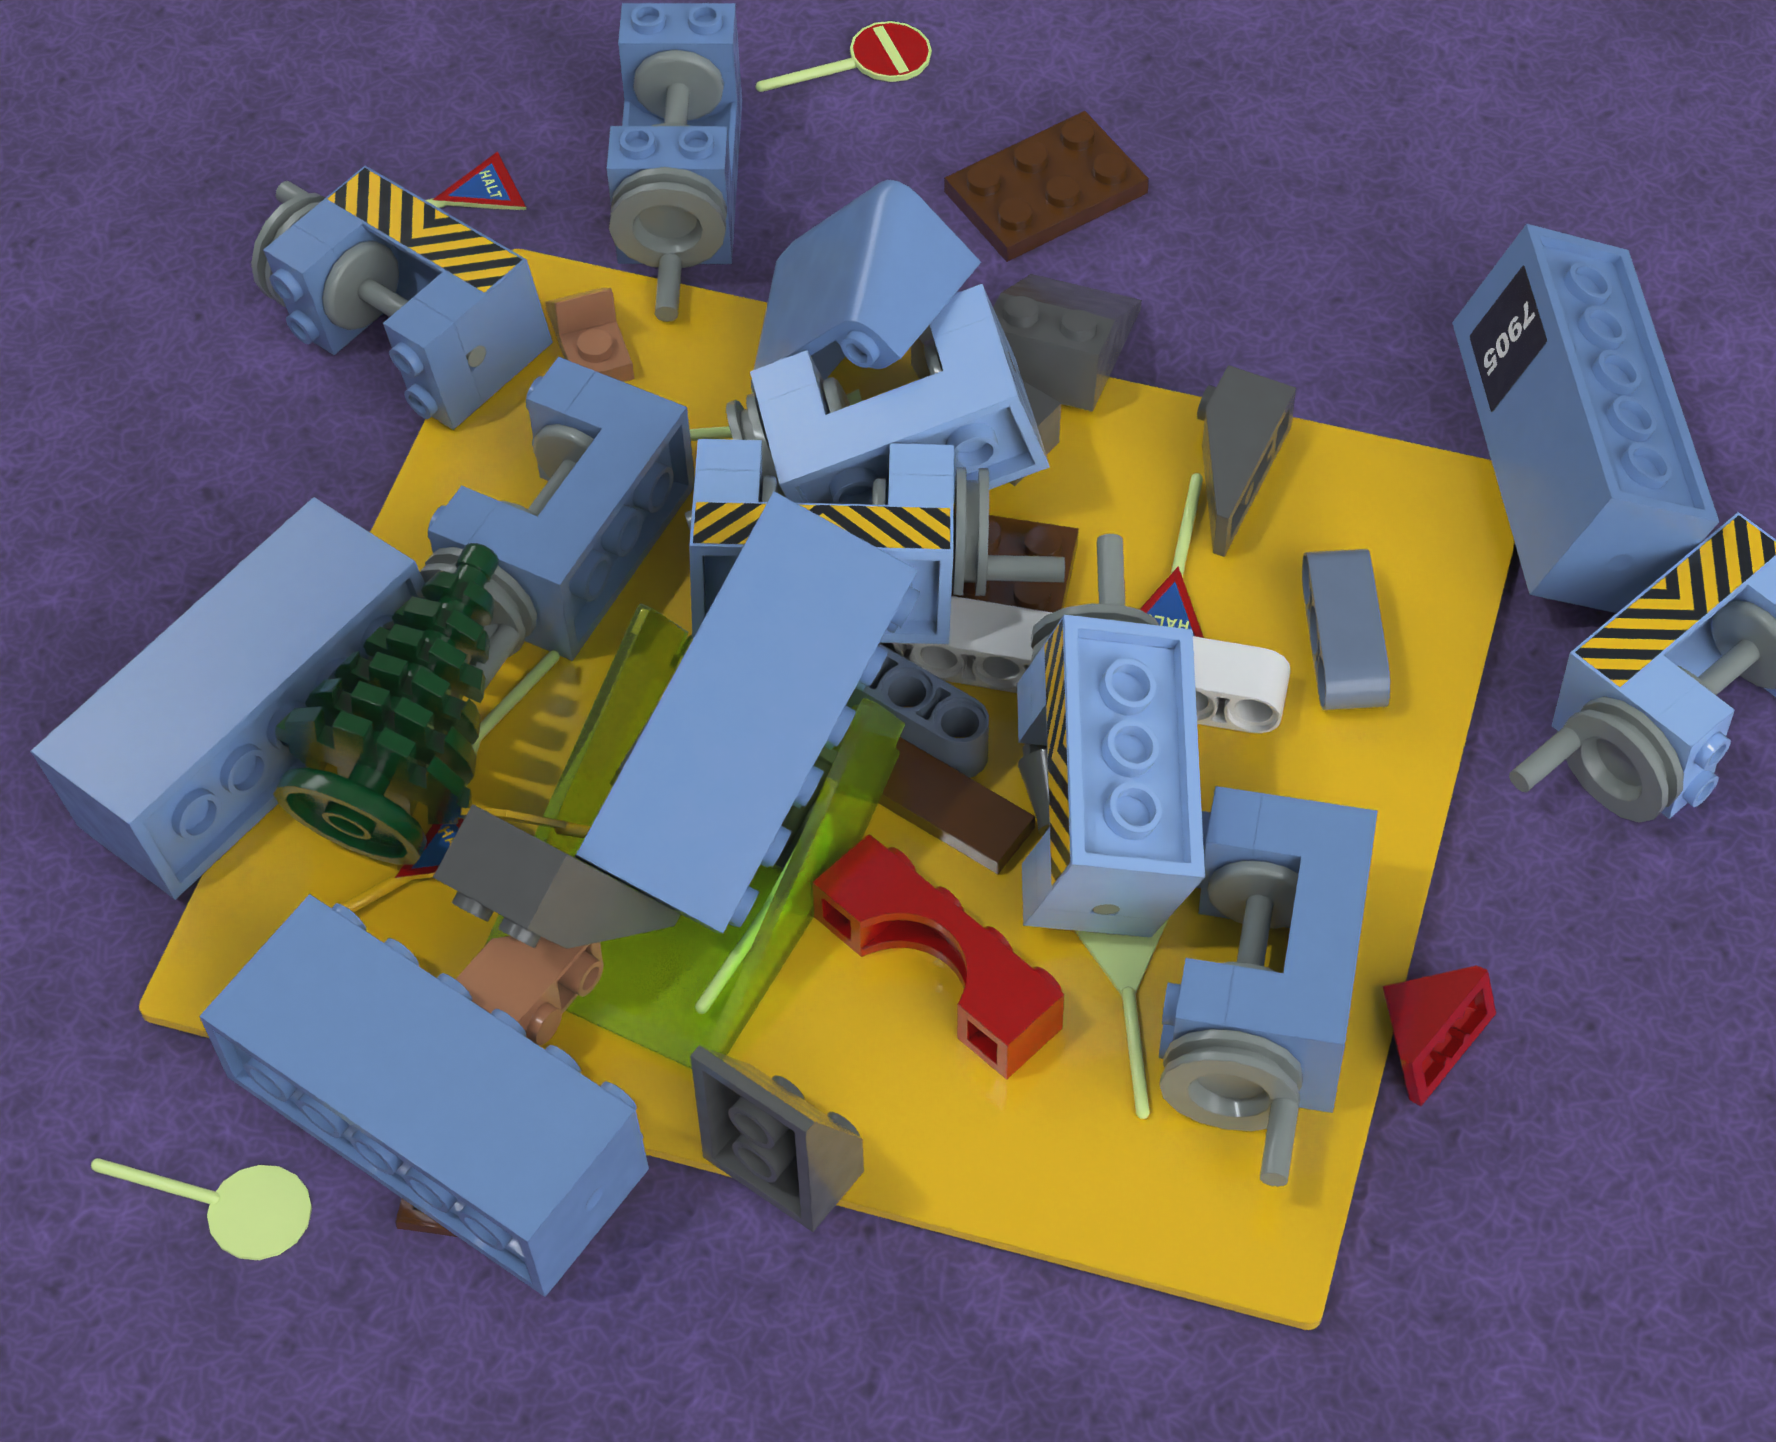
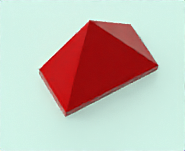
M1475 965L1382 986L1409 1100L1415 1104L1422 1106L1496 1015L1487 969Z

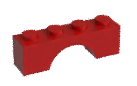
M868 834L812 882L814 918L859 956L863 957L890 948L916 949L939 958L955 972L964 988L957 1004V1038L1006 1080L1063 1029L1064 993L1057 980L1045 969L1038 966L1032 968L1013 952L1010 943L998 930L991 926L983 928L966 914L959 900L948 889L942 886L935 888L916 872L910 859L895 847L887 849L872 835Z

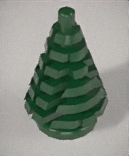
M468 543L465 545L455 564L457 568L455 573L437 572L421 589L426 599L412 596L392 616L394 625L391 630L380 626L366 639L363 647L367 655L374 657L372 661L360 657L359 651L352 653L338 666L334 674L336 679L324 680L309 694L305 702L307 708H294L292 712L276 725L275 734L277 739L287 743L289 752L308 767L286 771L273 793L280 807L298 822L348 850L383 862L411 865L419 860L427 843L426 835L421 825L412 817L418 802L427 805L428 824H458L460 818L465 819L466 815H461V809L471 808L472 794L466 785L470 783L475 775L477 756L472 745L479 737L481 716L477 706L470 699L481 703L484 698L486 680L483 670L474 666H476L477 662L485 664L489 659L490 638L483 626L490 625L492 622L495 602L493 596L483 587L485 583L490 582L499 564L498 556L492 549L479 543ZM463 696L469 698L467 702L462 700ZM327 763L337 767L338 775L324 771Z

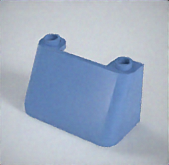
M894 180L882 181L795 239L777 259L753 370L806 350L809 351L823 380L832 373L845 356L859 367L886 368L904 356L979 266L981 261L909 186ZM751 379V389H752V392L754 393V392H755V389H754L753 381H752V379Z

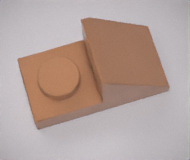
M601 287L545 302L546 310L564 359L622 382L634 379L633 364L616 321L614 297L611 288Z

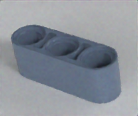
M1369 550L1304 552L1302 560L1303 595L1318 695L1322 710L1388 707L1390 699V671Z
M879 643V647L888 651L879 672L870 687L866 686L863 692L855 688L846 705L969 778L980 773L988 762L989 714L985 706L967 693Z

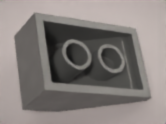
M1030 274L1001 292L993 309L1013 351L1022 380L1063 405L1093 412L1141 310L1142 300Z
M474 804L469 809L433 878L457 890L451 902L452 904L487 922L493 912L502 915L504 918L498 929L533 948L537 946L541 937L569 949L673 927L681 915Z
M699 1045L690 1057L703 1158L814 1232L864 1172L863 1139L860 1137L859 1132L843 1116L835 1112H829L826 1115L806 1102L800 1090L787 1079L777 1075L770 1078L750 1064Z

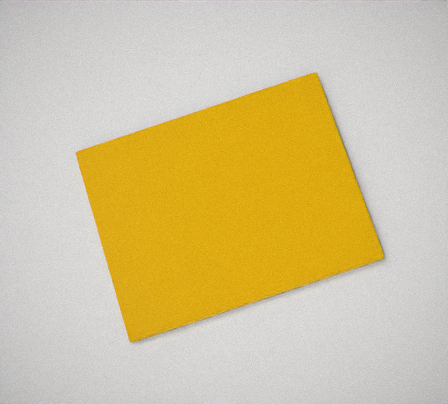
M512 249L511 251L528 261L553 343L454 430L433 417L425 419L370 533L413 559L420 571L425 566L427 559L433 554L431 542L428 538L430 520L440 506H446L461 485L498 501L504 500L515 503L527 509L530 507L548 481L540 478L538 463L532 446L533 433L529 411L526 408V397L533 381L539 376L543 377L558 357L564 359L546 310V301L601 287L611 288L614 297L616 321L633 364L634 379L624 382L686 406L689 429L729 426L726 404L733 400L739 401L743 408L747 409L746 398L747 395L752 394L750 371L754 369L768 302L680 284L678 317L669 322L661 321L655 316L657 278L529 250ZM911 347L901 359L882 369L859 367L845 356L827 377L837 379L846 395L859 389L862 401L919 380L911 366ZM1109 377L1093 412L1061 404L1059 443L1046 455L1050 467L1025 476L1016 486L1006 483L990 489L989 515L1079 528L1078 546L1064 608L1091 603L1099 604L1097 538L1104 534H1117L1123 538L1125 604L1127 607L1140 609L1171 575L1191 476L1195 473L1201 474L1203 482L1183 581L1203 637L1276 651L1286 658L1291 668L1282 719L1279 726L1274 730L1266 733H1248L1197 724L1202 811L1211 812L1215 786L1378 810L1345 1048L1333 1113L1299 1108L1288 1183L1277 1187L1267 1185L1260 1180L1267 1129L1256 1131L1227 1130L1199 1123L1177 1112L1163 1099L1159 1085L1161 1074L1164 1071V1059L1159 1058V1049L1163 1029V1007L1168 982L1181 984L1186 958L1216 963L1237 962L1243 924L1232 919L1198 914L1201 888L1197 887L1169 917L1135 994L1150 1114L1145 1119H1140L1136 1115L1122 996L1074 930L1023 926L1022 863L1042 836L1038 832L1037 819L1018 768V762L1023 757L1022 749L1025 743H1019L1018 702L1017 693L946 681L977 699L985 706L989 714L988 762L985 768L976 776L971 777V779L1035 816V829L999 874H996L842 782L823 814L826 848L783 894L782 904L706 1013L700 1014L696 1011L695 1005L763 908L782 872L771 867L766 868L762 865L758 867L749 886L759 891V894L740 928H735L728 924L723 934L715 933L680 915L673 927L600 942L604 967L598 983L586 996L581 997L578 995L563 1012L560 1024L554 1035L545 1044L539 1046L546 1049L548 1045H554L562 1049L577 1062L581 1068L582 1075L599 1086L605 1081L610 1082L621 1088L632 1098L637 1106L636 1113L640 1131L644 1137L643 1144L646 1155L731 1177L703 1158L690 1057L700 1045L750 1064L770 1078L777 1075L787 1079L800 1090L806 1102L826 1115L829 1112H835L854 1125L863 1139L864 1172L836 1204L837 1206L1295 1328L1313 1330L1322 1321L1393 1036V1029L1382 986L1404 982L1407 979L1515 541L1491 460L1293 417L1291 429L1225 557L1214 554L1202 452L1204 421L1197 419L1198 407L1202 397ZM691 441L694 475L698 441ZM694 489L573 661L560 656L556 664L481 740L476 755L475 775L467 785L472 794L471 806L474 804L481 809H505L592 826L613 787L609 784L656 708L693 640L689 552L690 529L686 521L685 512L692 510ZM1368 549L1372 561L1389 663L1388 707L1322 710L1318 695L1303 595L1304 552ZM524 641L520 650L506 659L484 690V698L481 703L470 699L477 706L481 722L550 651ZM463 696L462 700L465 702H467L469 699L465 696ZM327 763L324 771L338 775L337 767ZM418 802L412 817L419 822L426 835L433 824H428L427 805ZM277 804L201 876L140 1000L139 1009L142 1017L149 1023L209 1038L199 1016L309 894L332 908L336 903L343 904L397 874L403 865L375 860L348 850L304 826ZM506 821L574 858L584 838L559 835L555 832L554 827ZM868 834L872 835L887 849L895 847L902 851L910 859L916 872L935 888L942 886L948 889L959 900L966 914L983 928L991 926L998 930L1010 943L1013 952L1032 968L1038 966L1045 969L1059 983L1064 993L1063 1029L1007 1080L957 1038V1004L964 988L958 976L946 963L929 953L909 948H890L861 957L814 918L812 882ZM433 877L410 880L354 912L366 926V932L383 943L387 938L400 942L417 958L419 967L436 978L441 973H445L456 979L491 939L510 936L498 929L504 918L502 915L493 912L487 922L451 903L457 890ZM1270 928L1264 967L1279 973L1284 972L1290 928Z

